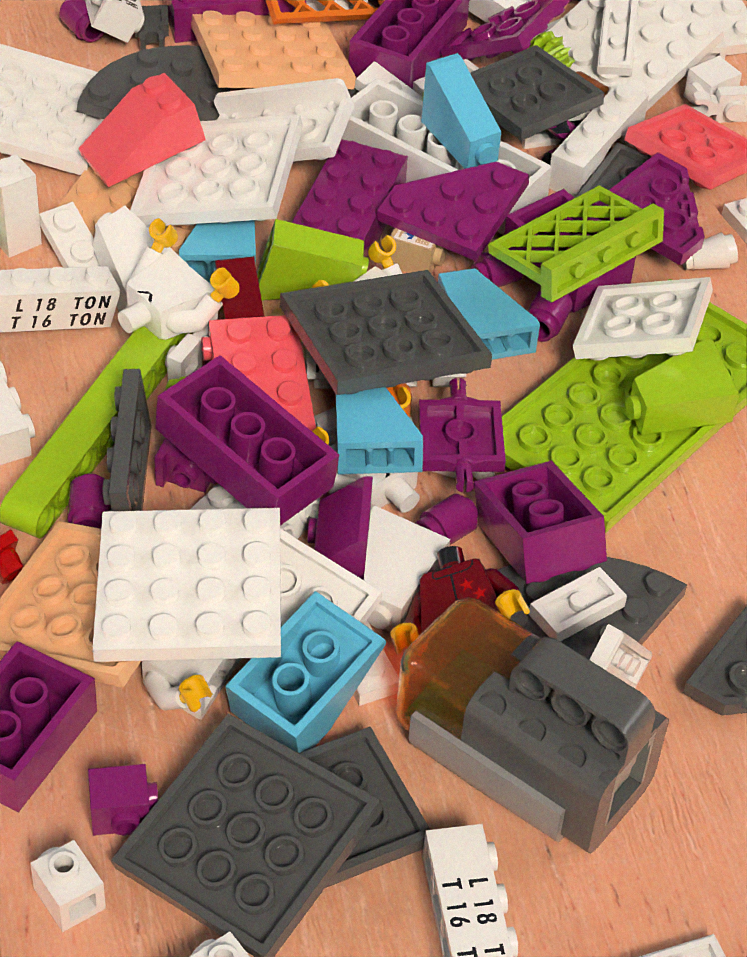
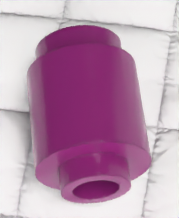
M65 0L59 12L60 19L80 40L94 42L103 36L104 32L91 27L85 0Z
M522 247L509 248V250H524ZM489 251L482 253L477 261L474 260V264L471 265V269H477L497 287L520 281L524 275L489 254Z
M541 289L537 292L527 311L536 317L540 323L538 341H549L559 334L573 307L572 300L568 294L551 303L541 297Z
M90 473L72 480L69 486L68 523L101 529L102 513L111 509V505H105L103 499V482L105 478Z
M455 493L422 512L420 519L415 524L449 538L451 545L476 530L478 526V510L472 500Z

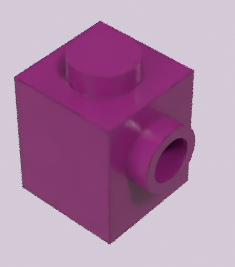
M146 764L88 769L93 836L106 834L131 835L158 802L157 782L147 783Z

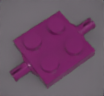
M454 378L449 382L451 397L440 400L419 399L418 422L419 431L423 435V471L456 472V489L459 492H463L465 480L466 492H470L474 488L472 472H504L506 458L501 402L497 400H477L467 397L466 381L460 378L458 389L457 378Z

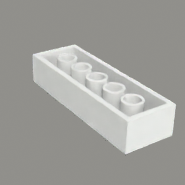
M378 78L351 98L354 109L342 139L408 156L406 183L464 169L421 122L423 101ZM500 140L499 156L496 162L529 174V185L510 211V213H513L548 196L552 166ZM506 218L497 230V232L503 235L505 231Z

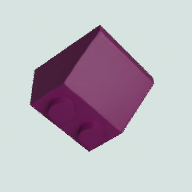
M363 476L320 500L318 518L310 517L308 528V543H315V551L364 580L372 476Z

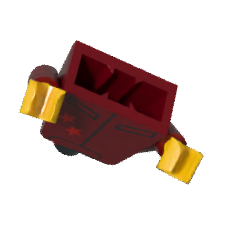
M449 546L437 553L440 569L426 573L420 578V591L414 595L404 623L395 626L391 630L390 635L397 654H401L402 649L409 645H413L415 652L421 651L423 649L422 637L423 642L434 657L437 658L485 643L491 633L496 634L500 638L514 634L515 631L510 617L519 611H523L527 615L530 613V610L518 586L500 571L492 568L485 569L480 559L473 558L465 561L462 548Z

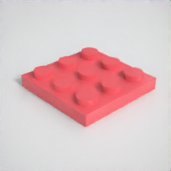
M687 104L628 127L624 139L636 146V150L642 154L653 156L658 152L684 166L688 170L689 178L700 188L711 190L747 173V138Z

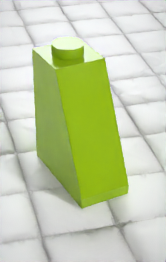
M275 219L257 270L262 301L280 299V293L310 289L318 280H324L329 285L355 281L365 274L368 269L369 258L363 256L364 240Z
M708 338L696 343L692 352L675 355L634 378L631 395L626 398V412L629 419L635 421L641 435L729 423L733 421L739 392L712 338Z

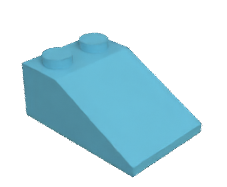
M315 591L281 627V657L251 658L227 683L225 688L230 711L246 724L297 753L312 749L332 728L385 647L386 640Z

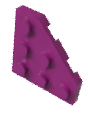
M531 0L521 4L516 9L511 6L489 17L490 22L477 27L473 31L471 28H468L458 33L440 52L443 57L458 53L463 60L468 59L469 61L480 56L493 58L508 51L516 54L529 48L531 45L530 41L536 35L544 32L548 28L547 24L554 17L562 14L565 11L564 7L571 0Z
M657 152L609 189V191L642 209L653 203L664 209L663 242L653 246L651 249L681 266L702 249L705 236L703 228L699 227L697 219L698 209L694 193L690 192L687 168ZM601 201L592 204V206H608ZM599 218L603 221H610V218ZM614 218V221H621L625 218Z
M491 162L398 184L393 187L377 209V221L477 261L505 220L506 215L510 213L529 185V174L499 162Z

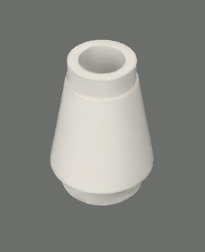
M720 232L704 239L702 249L682 264L684 269H728L730 264L737 263L738 250L733 235H724Z

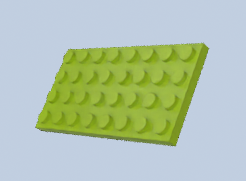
M709 302L696 343L703 339L712 338L739 392L735 416L747 405V324ZM667 353L647 354L640 358L617 356L598 361L591 360L590 358L576 359L574 357L502 416L505 466L514 471L552 460L602 513L606 533L726 423L641 435L635 421L630 420L626 412V398L631 395L634 378L675 355Z

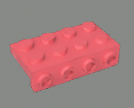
M286 315L210 320L208 337L201 338L203 361H211L221 355L308 429L314 430L316 424L301 340Z

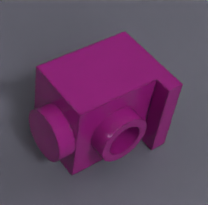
M164 439L155 455V480L157 486L164 487L166 482H170L183 488H190L205 493L210 483L216 484L214 479L168 439Z

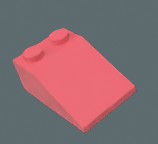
M163 73L151 76L144 83L133 87L78 149L80 155L106 186L110 187L206 139L195 104Z

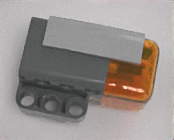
M464 597L451 603L407 647L400 662L396 716L399 724L409 732V743L557 842H560L565 837L590 854L594 852L639 800L654 777L669 719L657 712L651 701L634 687L562 642L551 637L539 638L479 599Z

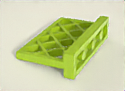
M599 185L488 244L489 254L540 284L541 297L552 303L663 242L664 209L654 203L642 209ZM597 201H601V202L607 204L608 206H590V205H592L593 203H595V202H597ZM567 217H583V220H563V219H565V218H567ZM587 217L610 218V221L587 220ZM614 218H625L621 221H614ZM539 232H555V235H535V234H537V233H539ZM560 232H582V235H560ZM587 232H599L593 236H587ZM527 247V250H509V248ZM532 247H554V251L532 250ZM559 247H571L566 251H559ZM531 262L541 263V268L537 267Z

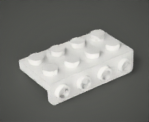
M339 78L221 92L214 99V104L219 113L217 120L300 114L303 128L293 162L313 159L324 160L334 157L354 109V104L346 84Z

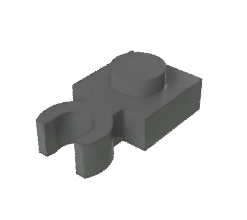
M168 5L141 6L144 13V22L139 32L135 33V37H139L140 50L146 49V45L149 43H156L159 47H165V36H169Z

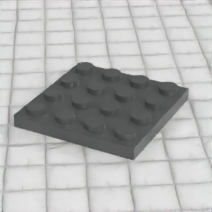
M429 270L280 293V308L336 395L355 394L364 390L394 387L403 383L420 380L428 381L437 377L459 373L468 374L476 370L491 368L492 353Z
M228 713L114 855L111 862L116 870L219 935L223 936L231 932L244 950L254 957H275L382 812L383 807L381 800Z

